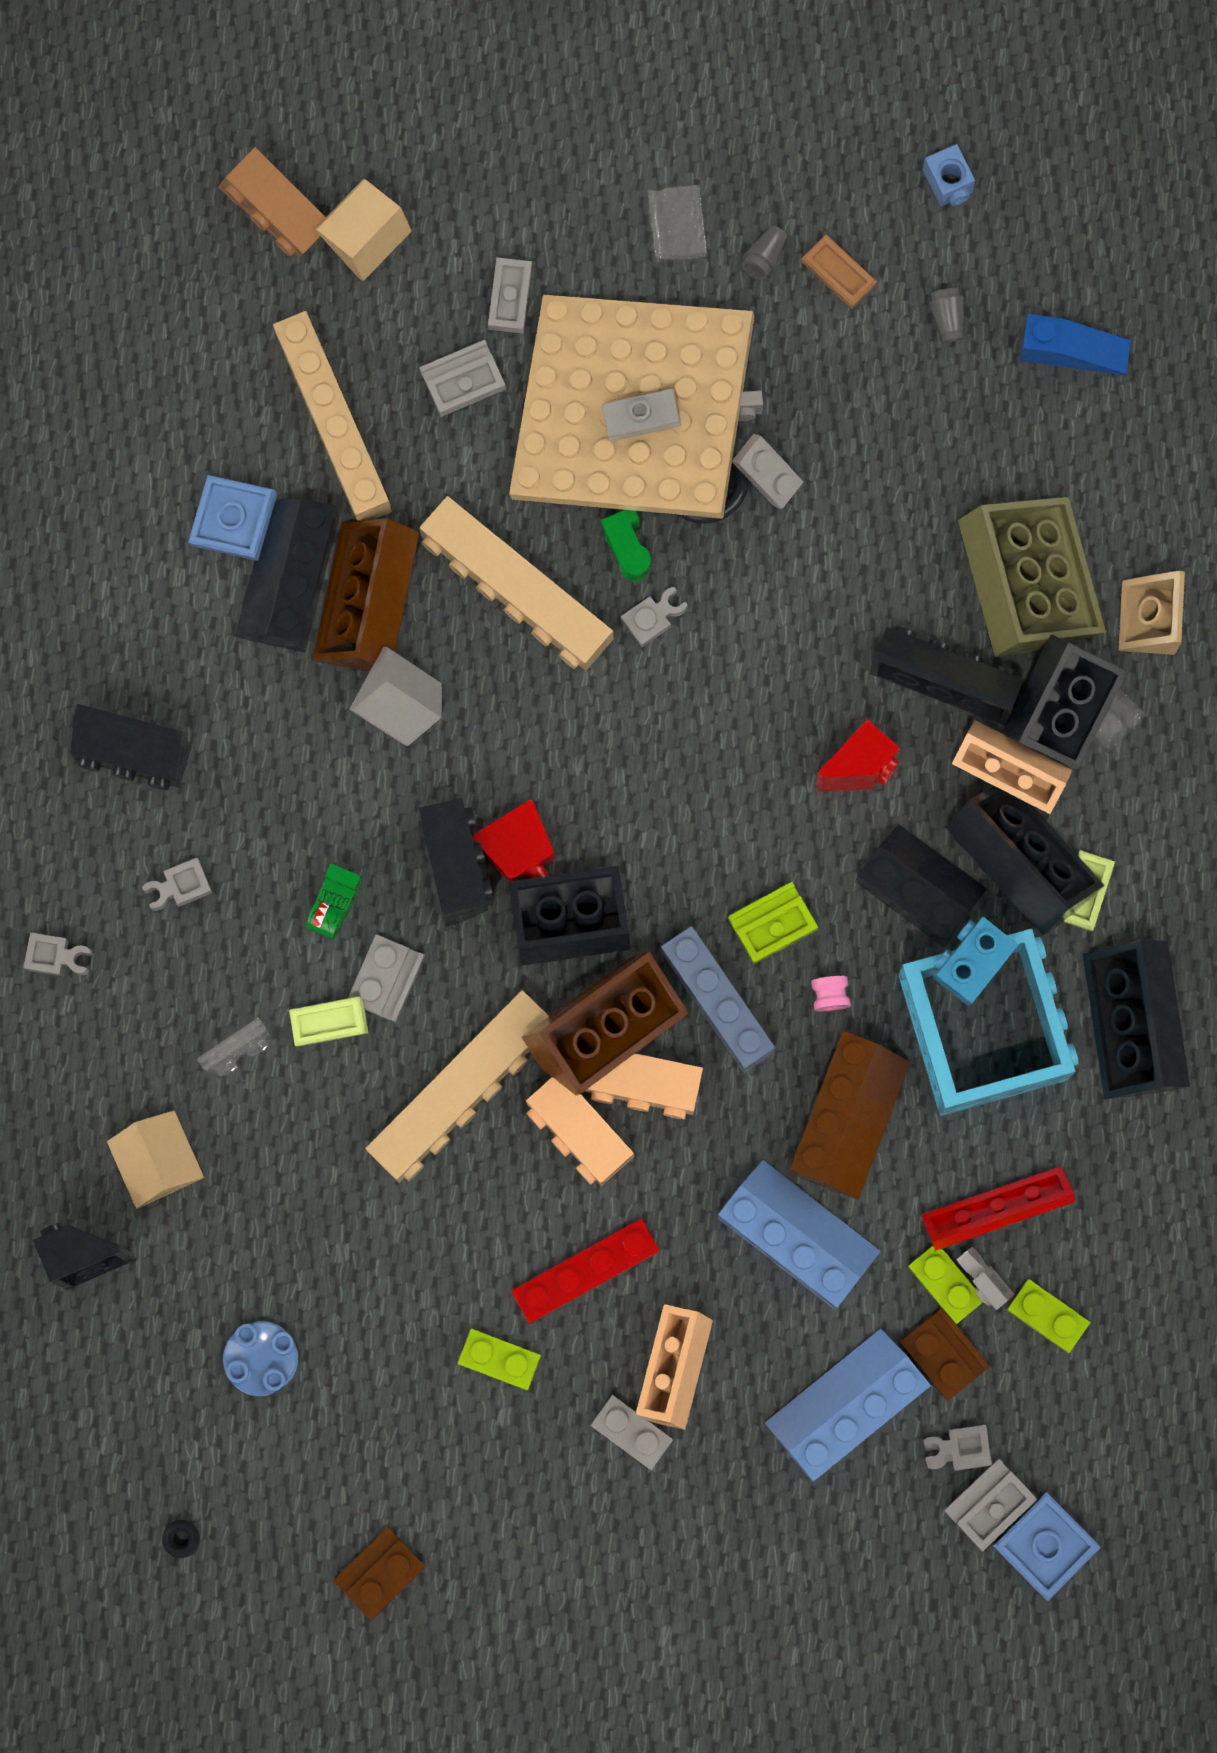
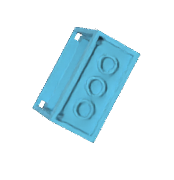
M1032 929L1007 936L1018 944L1013 953H1020L1054 1066L956 1093L922 979L937 974L939 970L934 967V964L942 954L902 965L898 975L940 1116L1065 1082L1075 1073L1074 1066L1079 1064L1074 1045L1072 1043L1067 1044L1064 1036V1030L1068 1029L1066 1017L1062 1008L1056 1009L1053 994H1057L1056 984L1052 973H1045L1042 959L1046 958L1045 948L1041 937L1035 938Z

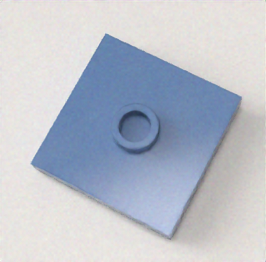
M207 475L188 543L194 547L258 561L278 493L273 489Z
M1047 1492L993 1545L1046 1601H1049L1101 1548Z

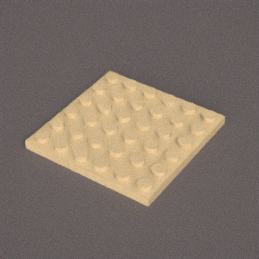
M543 295L509 492L511 499L723 518L754 324L753 311ZM674 389L681 426L610 442L603 404Z

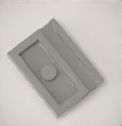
M485 340L419 367L440 417L506 390L505 383Z
M375 935L348 999L362 997L365 1011L397 1023L424 961L425 954L418 953L408 947Z
M997 1459L944 1512L983 1552L1037 1498L1000 1459Z

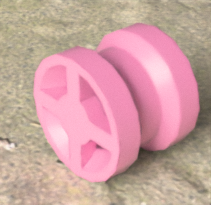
M830 976L811 981L812 989L816 992L817 996L814 1002L815 1011H833L851 1007L850 998L846 996L845 988L848 986L847 976Z

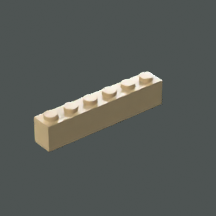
M301 312L273 324L277 339L357 522L375 520L391 513L392 510L388 497L307 312Z
M447 496L420 526L421 537L424 539L421 543L430 553L435 556L442 553L451 561L449 567L463 579L470 576L478 583L476 589L490 601L497 598L506 606L503 609L504 612L518 624L524 620L533 628L531 634L543 645L548 646L552 643L561 651L559 657L573 669L579 665L586 671L614 639L612 629L450 497Z
M522 990L365 1148L367 1152L397 1182L400 1183L404 1178L411 1181L424 1168L421 1161L430 1152L434 1155L438 1154L448 1144L450 1138L447 1134L456 1125L460 1128L466 1126L476 1115L473 1108L482 1099L489 1102L503 1087L499 1082L509 1072L514 1076L526 1065L528 1059L525 1055L530 1050L521 1037L549 1016Z

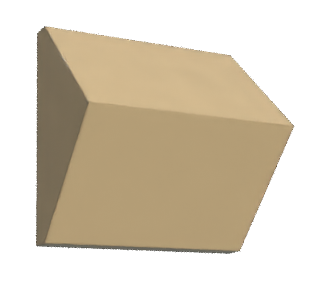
M363 179L315 228V231L354 274L364 281L409 235L411 229L401 207L366 179Z
M1174 571L1122 580L1119 651L1175 655L1182 639L1185 572Z
M175 1111L134 1122L107 1141L136 1209L204 1178Z

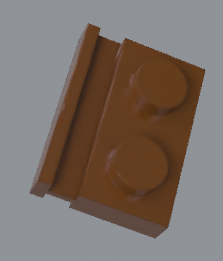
M942 1308L900 1342L946 1401L953 1398L990 1367Z
M387 1527L333 1581L372 1621L426 1566Z

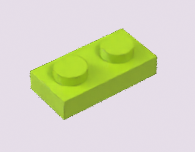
M932 1246L908 1266L955 1324L959 1323L983 1303L976 1294L974 1286L943 1249L935 1251Z
M1030 1279L1025 1282L1007 1308L1008 1312L1068 1354L1091 1323Z
M471 1329L458 1364L528 1391L541 1355Z

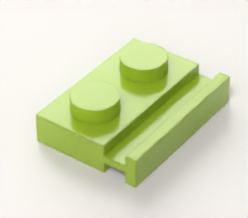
M793 882L728 916L730 924L733 926L753 965L818 930L817 924L801 896H799Z

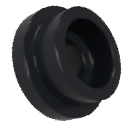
M176 1520L170 1523L162 1535L163 1547L168 1554L176 1558L191 1556L196 1552L200 1544L198 1528L187 1520ZM181 1531L188 1535V1542L182 1547L175 1543V1536Z

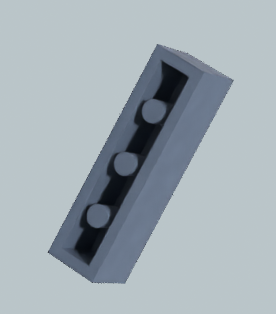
M692 926L661 946V954L743 1073H746L774 1054L775 1046Z

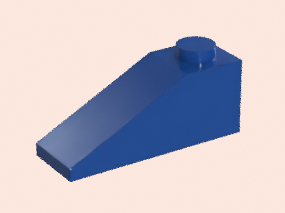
M1028 314L1024 326L1020 361L1126 376L1131 340L1066 319Z

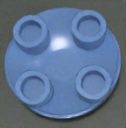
M257 1321L241 1325L232 1334L225 1346L223 1354L225 1373L238 1390L248 1395L268 1396L277 1393L288 1385L296 1372L298 1352L295 1342L286 1330L271 1322Z

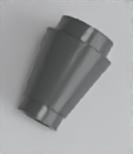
M769 226L767 231L743 254V270L758 280H765L767 276L772 275L787 239L786 233L777 226Z
M948 288L932 292V301L929 302L943 343L964 339V296H960L959 288Z

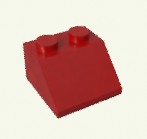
M867 719L818 772L815 788L820 792L872 790L878 782L884 786L898 771L896 767L900 763L897 760L900 748Z

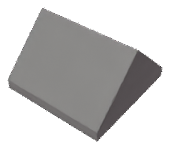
M383 646L349 710L401 744L408 746L442 718V683L388 647Z

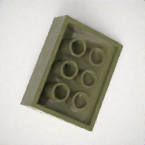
M1069 497L980 505L958 520L995 657L1044 649L1051 634L1067 642H1073L1106 633Z

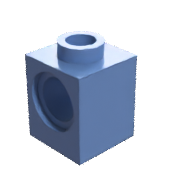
M957 144L925 158L923 172L940 207L948 203L951 206H956L970 198V194L973 193L975 179ZM946 174H952L959 181L949 184L943 181L941 177Z

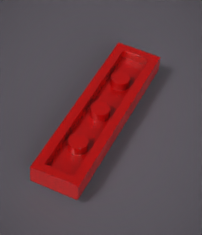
M1060 1166L922 1214L921 1217L929 1239L936 1251L1076 1201L1070 1183Z
M640 1219L515 1288L511 1292L528 1323L531 1324L660 1251L643 1220Z

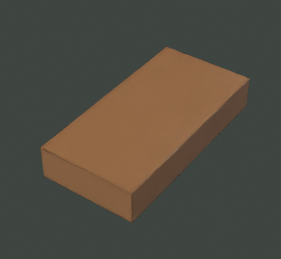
M825 235L801 258V262L851 309L877 285V281L828 235Z

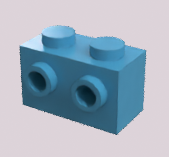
M984 917L977 923L970 919L957 935V938L962 941L953 953L946 949L934 964V967L939 971L933 979L967 1006L975 1001L1018 946L1015 941Z

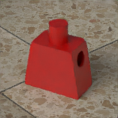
M531 799L472 835L473 842H480L484 856L508 882L524 878L532 879L550 876L544 866L555 860V854Z

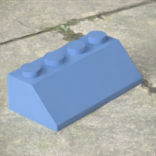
M764 1160L760 1162L720 1211L717 1218L834 1310L838 1308L881 1252Z
M879 1329L767 1420L765 1424L810 1481L814 1482L931 1385L907 1355L882 1329Z

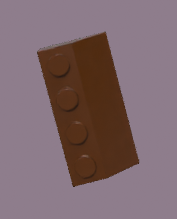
M388 518L341 523L312 661L370 671L383 646L396 653L395 648L403 620L402 614L405 599L410 586L409 580L413 560L417 552L418 531Z
M646 952L628 958L521 1038L539 1066L577 1096L689 1013L651 953Z
M843 1031L789 1174L859 1200L910 1061L877 1043Z

